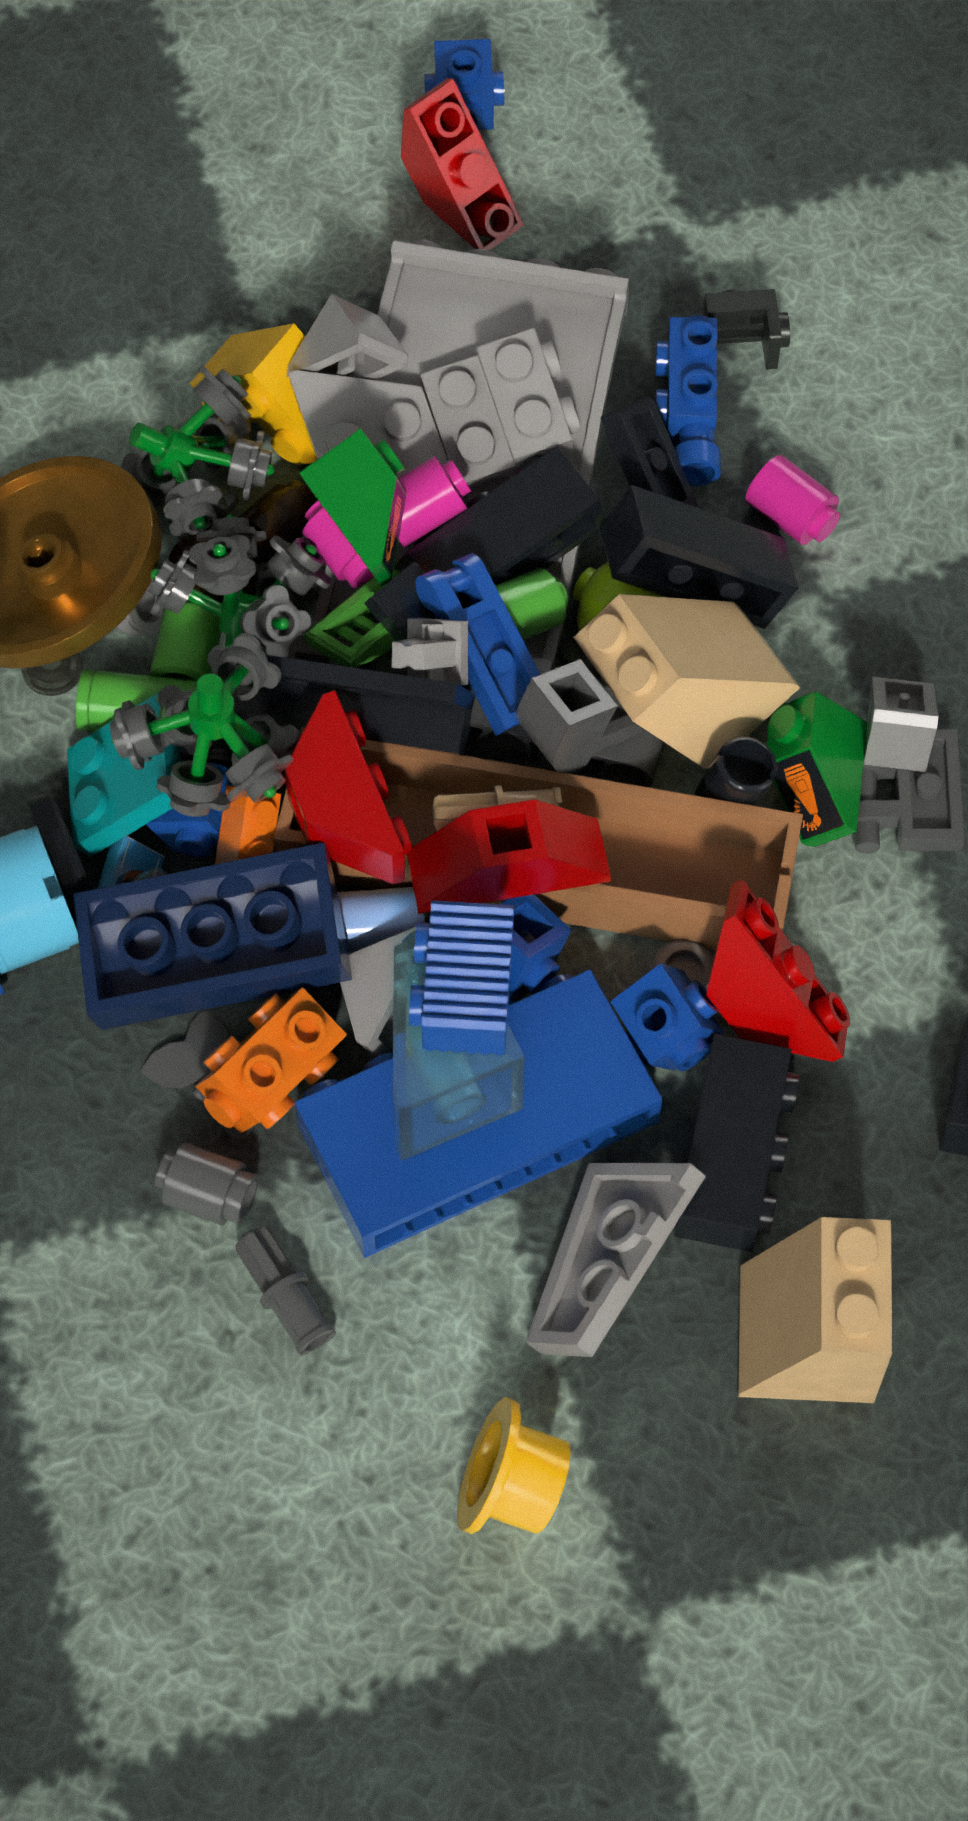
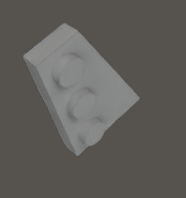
M589 1163L526 1343L539 1353L546 1355L593 1357L706 1176L691 1163Z

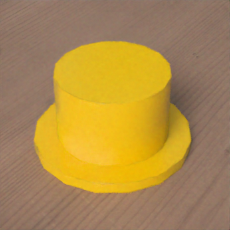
M504 1397L495 1404L474 1443L461 1485L457 1506V1525L464 1532L473 1534L479 1531L487 1519L491 1518L537 1534L548 1524L559 1503L569 1470L570 1444L564 1439L521 1425L520 1404L514 1399Z

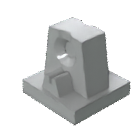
M407 618V639L392 642V668L401 669L408 667V676L453 682L461 686L468 685V621Z

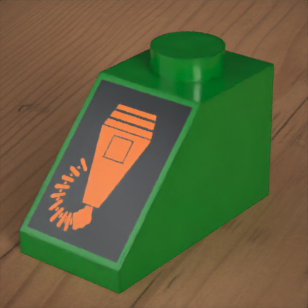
M360 428L299 474L375 579L383 587L392 580L407 495L396 476L405 468L384 439L373 445Z
M817 691L782 704L770 715L767 746L775 755L778 766L777 775L773 783L786 811L803 814L799 838L802 844L810 847H816L857 832L867 722Z

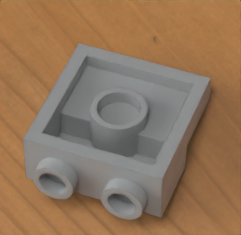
M535 328L477 346L478 355L420 374L448 461H454L470 488L513 475L526 460L536 455H545L556 446H558L565 457L574 454L571 434L581 431L577 413L570 396L558 399L552 378L562 375L560 364L552 341L539 343Z

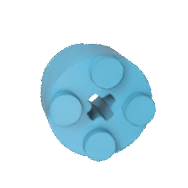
M37 826L26 830L23 828L0 837L1 975L68 950L70 946L79 943L76 925Z

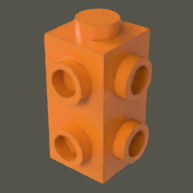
M303 987L284 1000L277 993H274L250 1015L248 1020L255 1028L240 1043L233 1036H230L203 1062L211 1072L195 1087L206 1097L203 1102L207 1111L223 1126L227 1128L234 1127L240 1134L258 1123L269 1129L292 1108L295 1101L288 1094L303 1079L310 1086L313 1085L339 1060L332 1050L347 1034Z

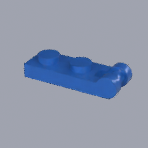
M470 553L454 560L451 564V569L445 572L434 569L418 576L415 582L417 595L423 606L432 611L436 619L468 621V682L495 735L498 736L520 725L516 719L518 705L531 678L541 674L482 560L476 554ZM462 592L468 595L472 606L463 609L456 594Z

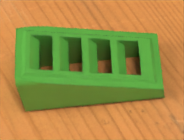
M394 568L392 579L401 572ZM372 577L304 634L305 643L340 665L359 668L392 650V642H395V640L380 622L376 624L371 621L377 618L364 604L382 588L375 577ZM358 627L365 631L366 634L362 636L355 632L354 629ZM342 637L353 645L348 647L336 639Z

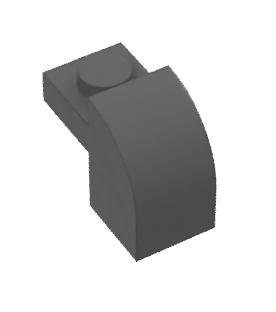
M581 659L531 678L516 712V719L520 726L559 773H573L585 769L593 753L639 735L643 730L641 726L631 720L603 678L599 677L596 679Z

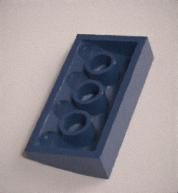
M324 842L73 894L87 1016L101 1030L270 997L274 993L280 995L295 992L302 987L310 989L352 980L336 884L328 849Z

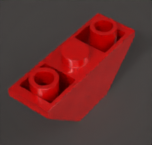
M453 78L445 79L404 108L401 159L426 206L474 249L490 251L524 226ZM490 217H492L494 223L492 228L490 226ZM478 235L491 237V239L482 245Z
M335 691L323 694L291 755L294 759L293 763L285 769L288 800L307 846L324 842L328 849L330 860L391 884L402 882L405 880L404 855L412 852V845L405 824L400 816L390 819L383 803L384 800L389 799L388 788L377 763L367 765L360 748L366 746V739L356 712L351 710L344 713Z
M536 799L469 810L414 845L412 852L407 854L418 914L431 912V901L487 903L610 882L611 879L598 819Z
M743 879L731 884L706 996L740 1039L792 1049L791 1053L829 1062L843 1058L847 1028L850 1026V1016L843 1000L835 992L829 993L816 977L813 964L806 951L799 945L793 946L781 931L777 916L771 905L762 897L756 898Z

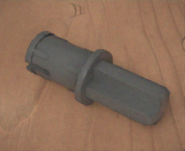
M262 1226L244 1234L243 1238L235 1245L236 1252L263 1294L260 1298L261 1305L264 1309L272 1308L296 1345L295 1349L301 1356L307 1355L330 1341L336 1334V1331L328 1323L306 1288L309 1283L306 1273L296 1272L270 1229Z

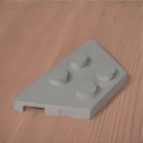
M301 370L288 373L289 381L317 460L361 428L373 445L384 439L398 457L405 470L396 476L397 478L434 455L438 458L441 465L448 462L422 386ZM398 541L394 567L404 557L408 558L406 552L415 546L416 541L405 548Z

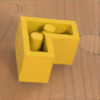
M295 323L231 335L204 367L214 377L224 369L231 377L239 376L242 383L240 386L248 393V396L241 402L244 408L251 414L248 419L250 423L258 422L270 436L271 446L279 456L296 465L314 463L317 459L289 377H286L288 364L304 340V334ZM199 372L189 384L195 388L205 376Z

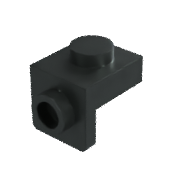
M729 289L721 293H706L703 316L717 318V344L762 341L766 370L778 369L780 348L789 347L790 322L788 312H778L775 289L751 291Z

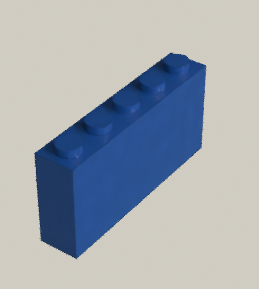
M589 969L574 977L570 974L556 976L544 983L539 988L538 993L516 1003L509 1000L506 1048L503 1055L497 1056L493 1053L483 1055L479 1052L469 1054L464 1051L455 1053L450 1050L444 1053L438 1050L429 1052L422 1049L421 1042L420 1046L398 1056L396 1053L382 1054L369 1061L363 1067L362 1072L340 1082L335 1079H329L317 1083L304 1093L302 1099L295 1101L294 1104L297 1125L363 1257L366 1258L659 1123L662 1097Z

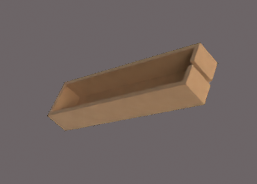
M302 727L301 732H300V737H301V735L303 734V732H304V730H305V728H303V727ZM366 740V746L360 748L367 765L373 763L379 765L389 793V799L383 801L390 819L397 816L402 818L412 847L436 832L432 814L434 797L438 795L494 792V786L497 785L502 786L503 792L560 787L562 803L558 807L597 818L610 870V882L534 894L566 924L667 942L677 940L692 941L703 945L707 949L715 950L731 884L743 879L756 898L762 897L771 905L777 916L779 928L783 932L803 814ZM287 788L274 836L276 852L307 846L288 800ZM404 855L405 880L396 884H391L330 860L335 883L369 889L413 887L407 855ZM507 899L487 902L483 904H501Z

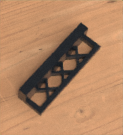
M266 655L268 662L275 664L280 669V682L272 689L260 688L257 694L248 701L234 700V711L244 721L256 715L268 714L279 726L293 725L301 732L302 727L306 728L322 695L335 691L344 713L351 710L356 712L366 740L462 756L465 754L475 695L453 682Z

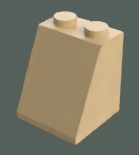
M619 594L574 636L576 642L631 720L706 770L726 741L734 737L748 736L801 688L742 609L734 602Z
M821 1217L740 1265L738 1397L874 1403L892 1356L891 1220Z

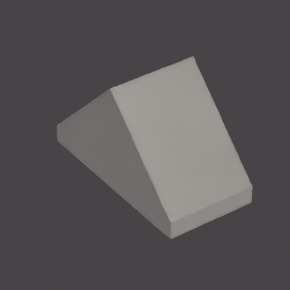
M331 294L288 364L286 377H289V372L301 370L376 380L406 367L408 354L380 316Z
M872 676L863 765L926 772L939 718L934 684Z
M416 927L349 954L352 980L340 982L356 1042L375 1057L386 1053H398L411 1028L409 1026L411 985H425L426 964L414 963Z

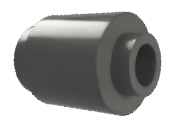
M184 1142L177 1152L168 1150L163 1156L157 1170L155 1187L162 1190L163 1205L219 1225H224L227 1221L241 1225L247 1217L255 1198L259 1176L247 1171L244 1162Z

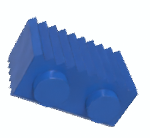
M431 901L430 923L417 922L414 963L426 964L425 985H411L409 1026H421L422 1049L429 1052L438 1050L443 1053L450 1050L455 1053L464 1051L469 1054L476 1052L483 1055L493 1053L497 1056L505 1054L514 931V905Z

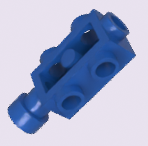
M702 315L670 317L668 341L657 340L655 376H666V390L656 389L655 403L663 423L666 425V430L690 486L712 484L721 475V451L715 445L718 387L717 318H709Z

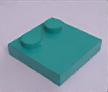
M156 693L137 706L145 703L149 704L158 718L160 706L156 700L158 694ZM111 722L67 748L71 830L75 849L90 858L171 810L169 796L159 791L156 785L159 777L170 776L172 766L181 762L180 746L168 745L163 753L152 756L151 761L144 762L143 769L136 770L132 766L129 757L123 759L118 754L112 743Z

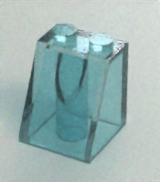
M416 930L407 935L401 944L394 946L393 1110L396 1151L401 1161L523 1109L524 1054L508 1023L505 1054L500 1056L493 1053L483 1055L479 1052L469 1054L464 1051L455 1053L450 1050L443 1053L438 1050L429 1052L422 1049L421 1026H409L411 985H425L426 964L414 963Z

